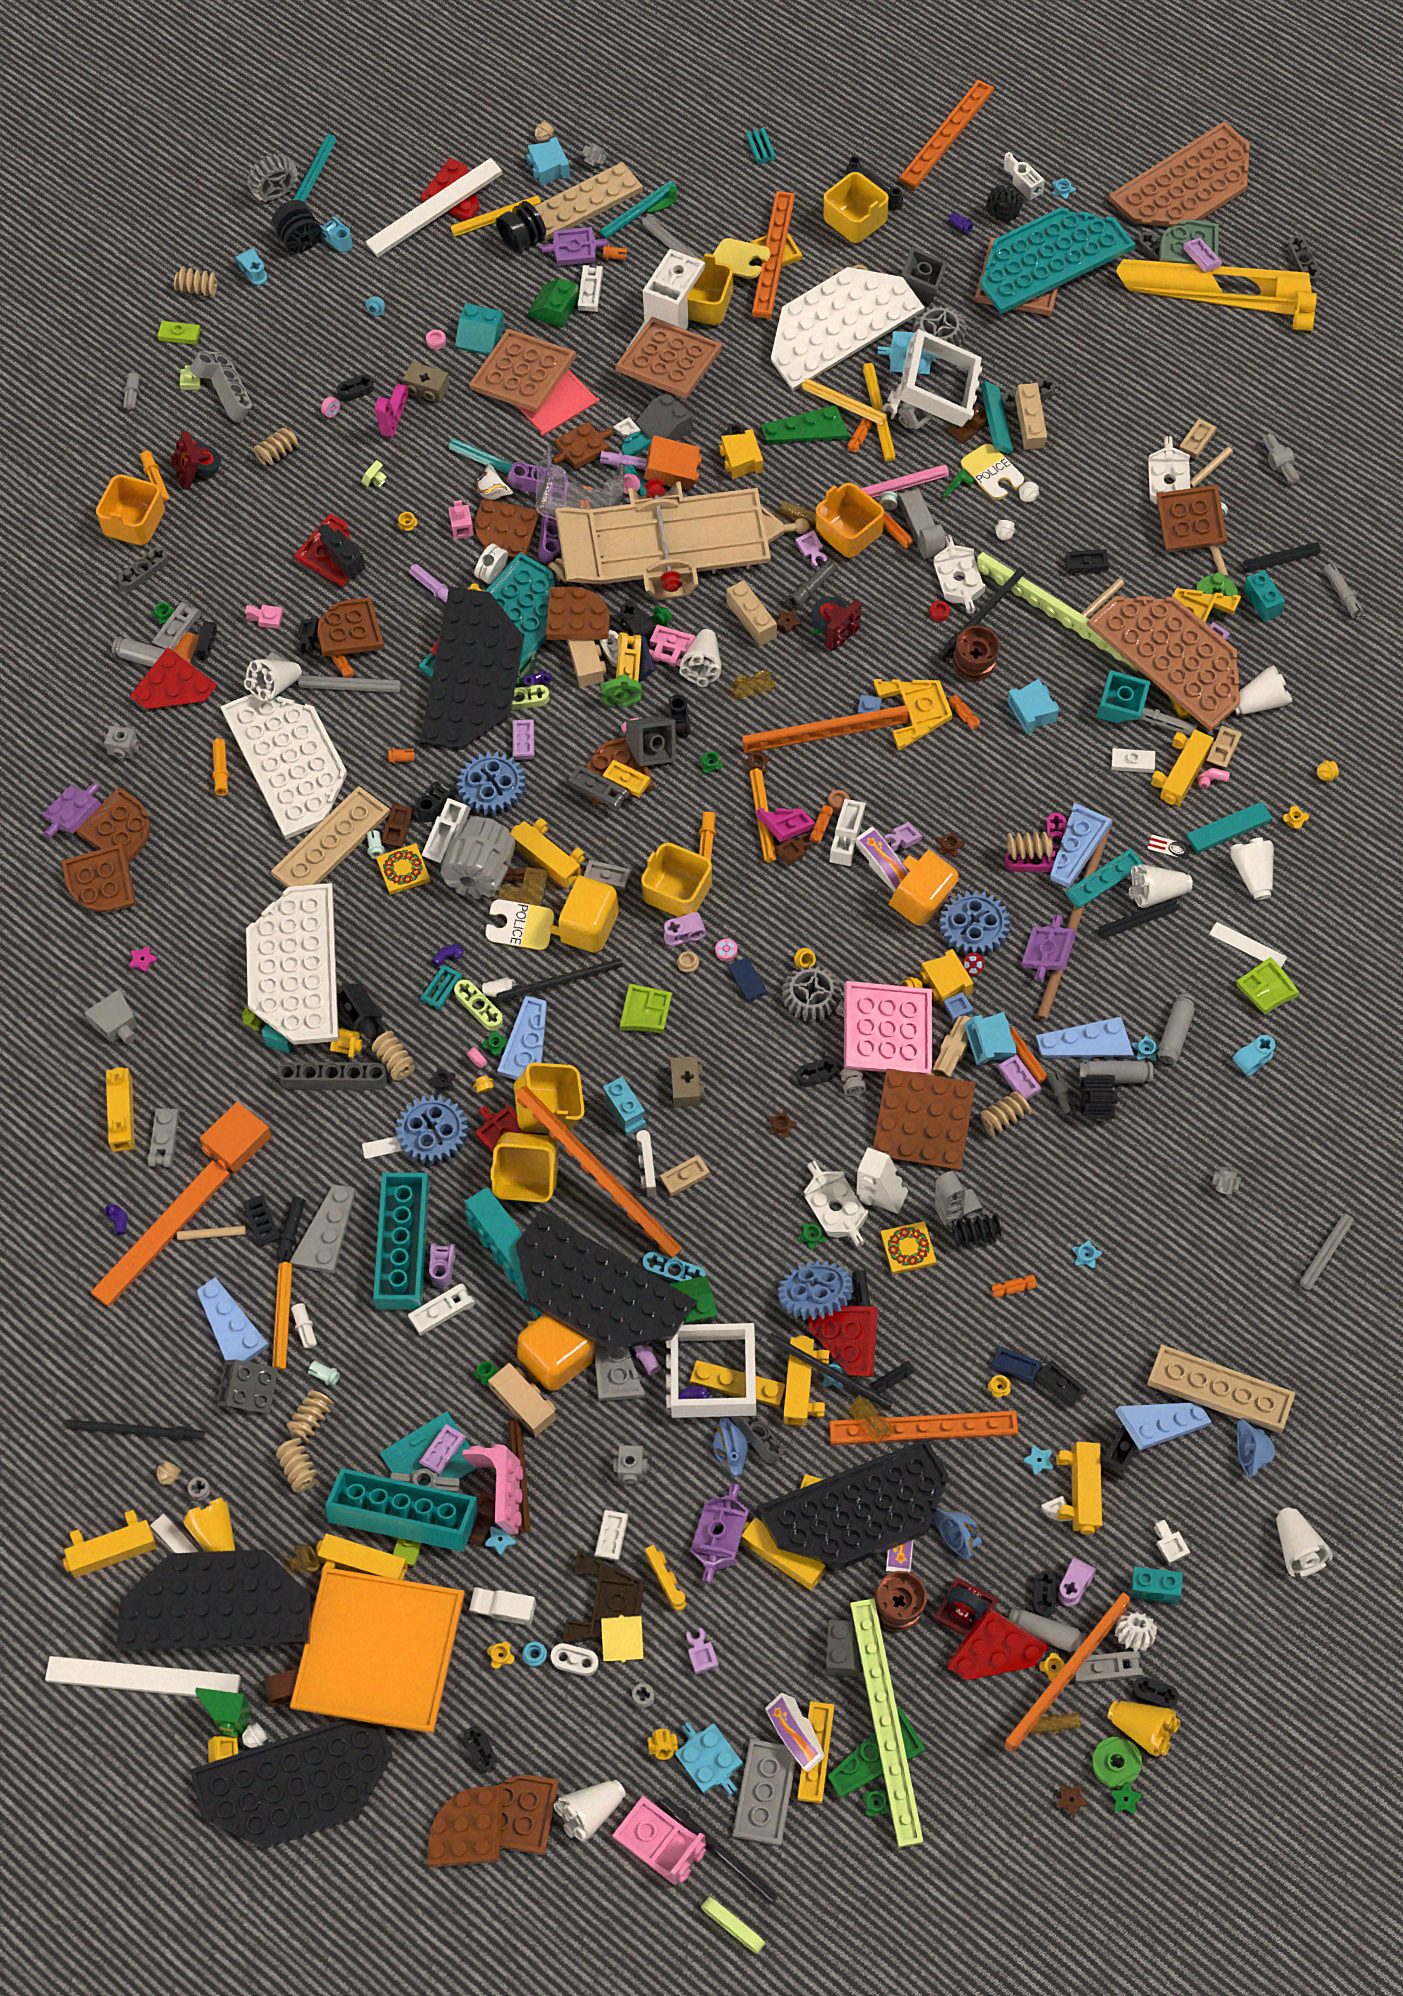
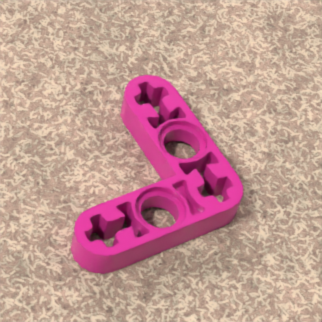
M397 384L391 400L382 397L378 398L375 414L382 435L394 436L407 400L408 386Z
M1053 813L1047 819L1046 834L1049 837L1051 832L1052 840L1057 838L1062 841L1067 829L1066 818L1060 813ZM1054 821H1058L1059 824L1058 831L1054 832ZM1052 844L1051 858L1048 859L1046 853H1043L1042 862L1038 865L1030 862L1029 854H1026V864H1024L1020 854L1017 855V863H1013L1012 855L1009 854L1008 856L1007 852L1004 862L1005 867L1013 872H1052L1055 855L1059 852L1061 845L1054 846Z

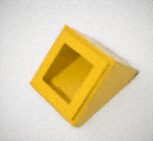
M214 1736L208 1741L209 1763L238 1754L237 1738Z

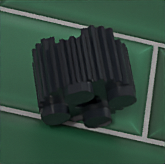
M1087 1074L1086 1077H1081V1116H1086L1087 1119H1115V1107L1113 1104H1117L1118 1100L1117 1091L1113 1090L1115 1088V1075Z

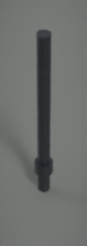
M1019 568L955 637L952 636L947 641V646L937 655L940 660L944 661L953 650L955 651L959 634L968 627L977 626L1026 574L1022 568Z
M612 960L524 986L522 984L512 986V989L496 993L498 1001L513 997L518 999L525 997L527 993L623 967L622 960Z
M773 1333L769 1335L767 1341L859 1393L863 1396L864 1400L870 1403L873 1401L887 1410L890 1409L893 1402L879 1395L878 1391L870 1386L868 1388Z
M67 1419L66 1422L67 1429L173 1437L175 1440L186 1441V1439H205V1431L191 1430L183 1426L166 1428Z
M665 1797L660 1802V1805L674 1816L673 1819L680 1825H684L695 1835H699V1833L705 1835L706 1846L772 1904L778 1896L694 1822L684 1808L680 1809L668 1797Z

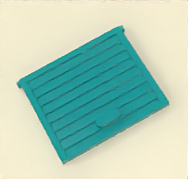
M447 1411L379 1453L391 1473L413 1474V1471L427 1469L420 1465L419 1461L446 1424L461 1433ZM466 1439L438 1477L458 1478L460 1481L479 1469L471 1465L462 1456V1451L468 1450L471 1447ZM423 1479L419 1482V1485L427 1486L431 1481Z

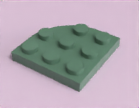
M1184 220L1171 228L1169 227L1160 242L1159 262L1197 264L1183 249L1184 243L1201 238L1218 256L1219 224L1199 220Z

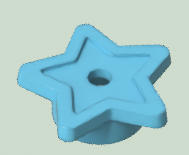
M1068 179L1052 182L1055 188L1052 192L1053 196L1060 195L1064 199H1068V195L1076 191V188L1071 186Z
M1145 1036L1140 1042L1132 1044V1047L1138 1052V1061L1145 1058L1156 1061L1155 1052L1159 1050L1160 1044H1156L1149 1036Z
M1089 1240L1080 1247L1072 1248L1073 1252L1077 1255L1076 1266L1086 1264L1091 1268H1095V1259L1102 1254L1101 1251L1096 1250L1091 1245Z
M833 1361V1363L829 1365L830 1367L848 1376V1374L838 1365L837 1361ZM820 1372L824 1377L823 1387L834 1385L839 1389L843 1388V1384Z
M1032 1446L1031 1455L1024 1458L1023 1462L1030 1465L1034 1475H1038L1045 1469L1052 1470L1053 1465L1049 1461L1052 1451H1041L1036 1446Z
M493 1526L490 1527L491 1537L486 1541L485 1546L494 1547L499 1555H502L505 1549L516 1544V1541L505 1530Z

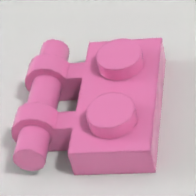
M657 625L650 639V646L656 647L655 650L649 649L652 661L658 663L662 661L669 663L671 667H680L682 660L680 656L685 655L696 636ZM663 650L673 652L672 656L662 653Z

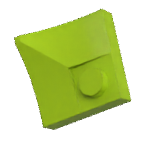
M1271 957L1236 981L1237 987L1265 1015L1281 1004L1299 996V991Z
M629 983L619 1030L649 1031L663 1034L672 992Z

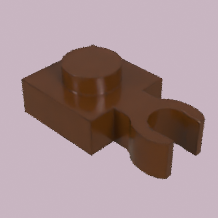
M802 834L798 841L790 838L777 846L775 853L790 866L805 856V850H809L812 847L813 840L808 843L804 842L807 834Z

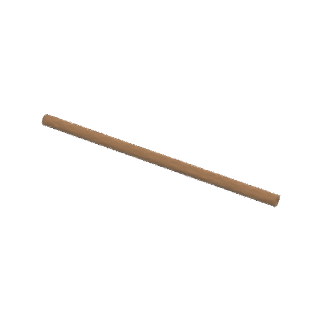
M1111 826L1089 858L1083 879L1097 871ZM1075 905L1073 906L1066 929H1074L1076 933L1084 907L1078 910ZM1052 970L1037 1014V1019L1041 1021H1047L1063 970Z

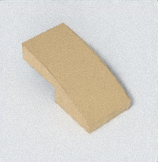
M1221 726L1206 762L1226 769L1242 733Z

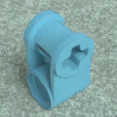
M332 216L329 222L323 226L320 225L322 228L321 237L338 251L347 252L352 248L353 243L350 229L343 225L336 217Z
M253 248L235 257L238 267L245 273L251 283L262 285L267 281V274L263 270L264 263Z
M1268 1035L1259 1036L1252 1043L1240 1049L1233 1056L1232 1060L1247 1076H1250L1272 1059L1275 1041Z

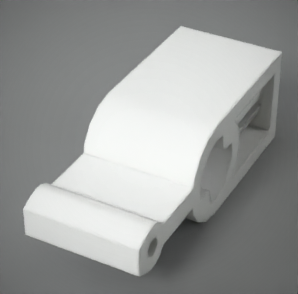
M1006 153L1004 170L1013 176L1014 186L1029 201L1041 195L1044 190L1045 180L1028 163L1018 162L1013 158L1012 153Z
M475 1587L469 1612L488 1615L501 1621L531 1626L536 1600L532 1596L506 1591L494 1592Z

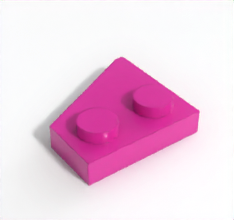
M759 808L756 816L780 842L809 831L815 825V822L803 809L787 810L785 808H776L775 812H765L764 808Z

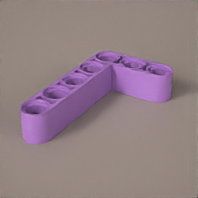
M516 462L512 465L508 474V485L515 489L545 495L538 558L542 563L549 564L555 561L561 546L555 510L556 508L565 507L568 478L560 471Z

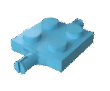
M893 331L890 347L878 346V350H886L878 351V355H889L890 371L903 372L909 341L915 333ZM922 350L917 373L930 374V364L933 358H942Z
M687 1722L685 1725L690 1732H688L684 1725L681 1727V1730L689 1740L675 1752V1755L704 1794L713 1787L722 1784L729 1796L733 1795L728 1785L734 1793L738 1789L732 1783L730 1777L735 1770L743 1765V1762L714 1723L704 1731L696 1733L690 1723Z

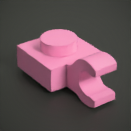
M247 605L245 609V614H247L246 620L258 621L259 627L279 629L283 608L262 605L261 610L254 606Z

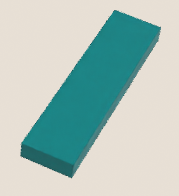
M984 381L980 384L994 449L1009 454L1013 451L1000 389L998 386Z
M1260 802L1187 833L1186 838L1196 854L1268 824L1272 822L1273 818L1263 802Z
M1130 848L1068 889L1065 894L1079 910L1129 877L1133 866L1143 863Z

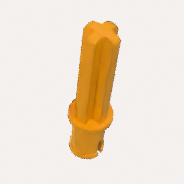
M144 451L140 454V459L144 465V473L148 475L151 483L159 486L163 502L165 503L169 500V495L160 476L159 465L155 463L151 451Z
M216 738L213 741L214 772L212 778L215 781L214 791L216 795L224 796L228 794L227 779L229 778L226 767V748L224 739Z
M704 812L702 814V827L699 830L701 835L699 855L708 858L711 862L713 837L716 835L714 830L716 814Z

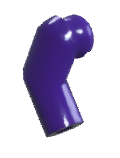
M540 671L534 675L525 676L524 683L529 686L541 685L542 683L548 685L552 680V676L547 674L546 671Z
M458 944L442 947L431 962L435 966L440 967L449 956L453 955L455 959H459L464 954V951Z
M108 1204L104 1212L115 1222L114 1234L125 1235L127 1226L126 1212L117 1205Z
M689 1386L678 1394V1399H709V1394L703 1386Z

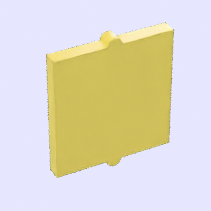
M619 1615V1617L601 1618L603 1661L621 1660L625 1662L631 1659H643L641 1616L623 1617V1615Z

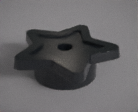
M731 423L727 431L722 432V436L745 434L747 428Z
M439 1068L434 1077L427 1082L435 1087L437 1095H440L445 1090L454 1091L455 1088L452 1081L455 1078V1073H448Z

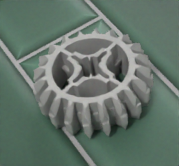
M273 154L271 157L266 156L264 160L260 159V163L254 164L255 168L251 169V174L247 176L249 179L247 183L251 193L259 201L263 200L264 202L268 200L273 202L276 198L279 200L281 196L291 192V188L295 187L294 182L298 181V172L295 164L290 158L282 154L277 156Z
M941 305L939 308L932 306L931 310L925 308L924 312L920 313L914 320V333L920 329L957 347L965 339V320L962 319L961 314H957L956 309L951 311L949 306L946 309L942 308Z
M809 964L806 970L800 966L799 973L793 970L791 976H787L786 983L783 984L782 998L784 999L785 1007H788L790 1014L795 1012L796 1018L802 1015L804 1021L808 1017L812 1018L813 1022L816 1021V1017L823 1021L825 1018L824 1014L831 1016L832 1010H836L838 1007L837 1003L841 1001L839 981L835 980L834 973L828 974L827 968L821 971L819 965L816 969H812ZM818 983H820V984H822L823 986H825L827 990H825V988H823V987H820V986L818 985ZM813 988H814V994H811V997H810V999H809V995H810V993H812ZM796 996H798L799 999L804 1000L805 1003H802L801 1001H799V1000L796 998Z

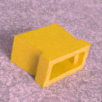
M753 429L745 430V434L721 436L722 444L719 445L721 457L725 456L726 472H730L732 480L755 471V474L763 473V458Z
M953 949L945 952L944 957L922 963L920 978L924 984H928L930 989H932V998L935 1002L938 1001L941 1007H943L944 1000L961 992L965 996L973 993L974 983Z

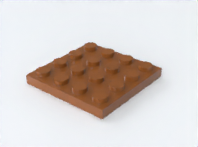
M887 1068L873 1149L889 1155L891 1160L961 1171L976 1082Z

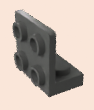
M236 1359L225 1360L217 1406L223 1408L234 1407L269 1414L278 1369Z

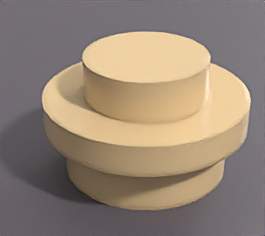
M690 951L683 952L677 959L678 968L686 973L695 971L699 966L697 955Z

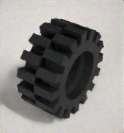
M996 186L995 189H992L986 202L987 212H991L990 216L993 217L995 215V219L1002 218L1001 221L1004 222L1005 219L1008 222L1011 219L1015 220L1019 216L1023 204V197H1020V193H1016L1017 190H1010L1011 187L1007 186V189L1004 186L1000 188Z

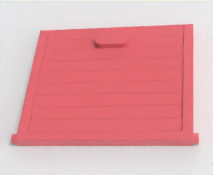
M568 369L538 413L519 406L517 407L536 426L541 436H545L600 401V399L596 398Z

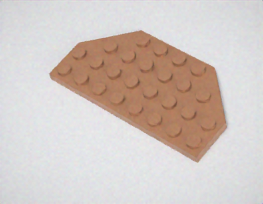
M1224 121L1109 194L1108 200L1134 224L1173 227L1178 222L1184 220L1200 221L1246 191L1250 143Z
M1115 596L1087 621V626L1209 731H1212L1239 706L1237 649L1175 597L1154 599V597L1137 596L1136 598Z

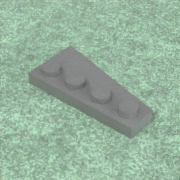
M339 1185L331 1187L289 1262L293 1267L335 1273L356 1194L355 1188Z
M595 1344L594 1355L598 1401L645 1398L643 1387H641L627 1346L618 1347L617 1350L606 1351Z

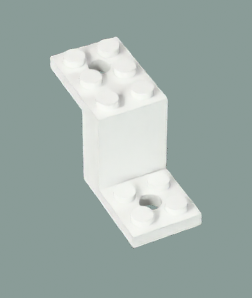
M669 249L643 289L644 323L629 346L651 317L685 330L687 329V295L705 269V262ZM682 270L683 273L675 274L674 271Z

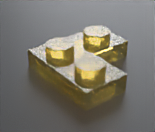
M526 867L523 887L501 885L498 900L542 907L548 871Z

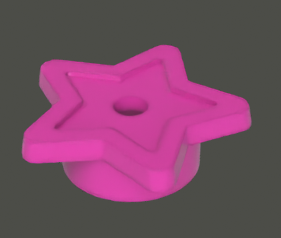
M146 946L141 951H131L133 960L129 965L130 968L137 967L146 972L152 963L157 961V958L150 954V948Z

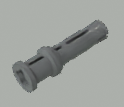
M828 560L807 582L800 583L798 589L793 594L790 593L787 596L790 606L796 610L801 609L803 603L814 596V591L838 570L837 564L835 562L832 563V560Z

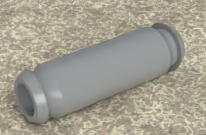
M122 637L116 638L112 645V653L116 657L119 655L122 659L150 667L156 663L165 651L162 648L128 638L123 639Z
M1180 994L1175 998L1176 1002L1173 1004L1159 1051L1157 1052L1158 1059L1166 1064H1174L1179 1060L1178 1056L1181 1054L1195 1012L1194 1007L1197 1006L1196 1000L1187 994Z
M1083 1061L1079 1064V1081L1081 1082V1077H1086L1087 1074L1115 1075V1083H1143L1145 1081L1150 1083L1153 1081V1064L1149 1061L1148 1063L1143 1061H1089L1084 1064Z
M1013 1608L1009 1616L1010 1621L1044 1643L1068 1652L1077 1651L1087 1637L1085 1632L1081 1633L1077 1628L1025 1610L1018 1611L1017 1608Z

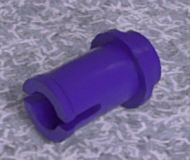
M956 212L951 213L948 223L959 228L961 233H970L973 228V223L970 219H965Z

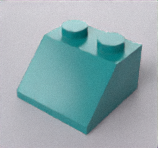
M466 303L459 318L455 348L489 356L499 342L505 327L503 311Z
M1110 670L1096 717L1114 723L1140 719L1150 681Z

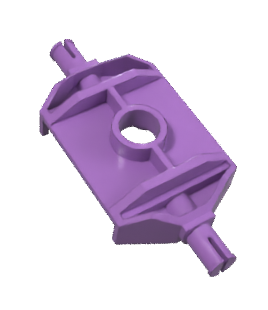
M736 1483L730 1484L728 1496L712 1498L705 1503L690 1550L705 1567L701 1581L706 1584L712 1583L711 1581L716 1569L719 1570L738 1563L735 1556L747 1516H752L737 1501V1495L741 1486ZM723 1525L724 1529L722 1533L719 1535H714L713 1531L715 1527Z

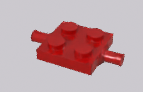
M510 1105L495 1114H492L486 1106L479 1110V1113L486 1119V1122L475 1131V1135L492 1154L499 1138L504 1133L513 1132L538 1135L537 1133L521 1130L518 1125L517 1113Z

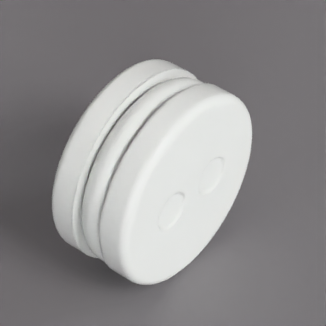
M494 543L490 544L478 560L474 572L475 577L484 580L488 584H492L502 572L508 558V552Z

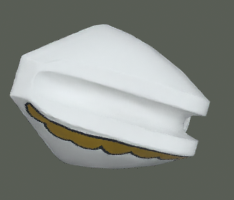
M488 463L481 477L477 479L478 492L483 498L488 500H495L504 495L512 494L511 489L501 480L492 465Z

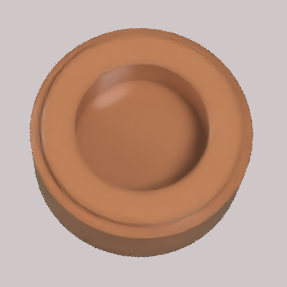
M843 790L831 792L828 797L829 807H832L833 811L841 812L844 800H850L849 795Z

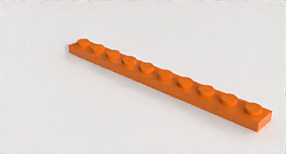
M526 1085L522 1086L515 1093L518 1096L517 1101L526 1109L529 1108L534 1113L533 1118L539 1124H544L549 1129L548 1133L556 1141L560 1140L565 1145L564 1150L571 1157H576L581 1162V1168L586 1173H591L597 1179L596 1183L601 1189H607L613 1195L611 1197L612 1200L619 1207L623 1206L628 1211L627 1215L634 1223L639 1222L644 1228L643 1232L651 1240L655 1239L660 1244L659 1249L666 1256L670 1255L673 1258L683 1249Z

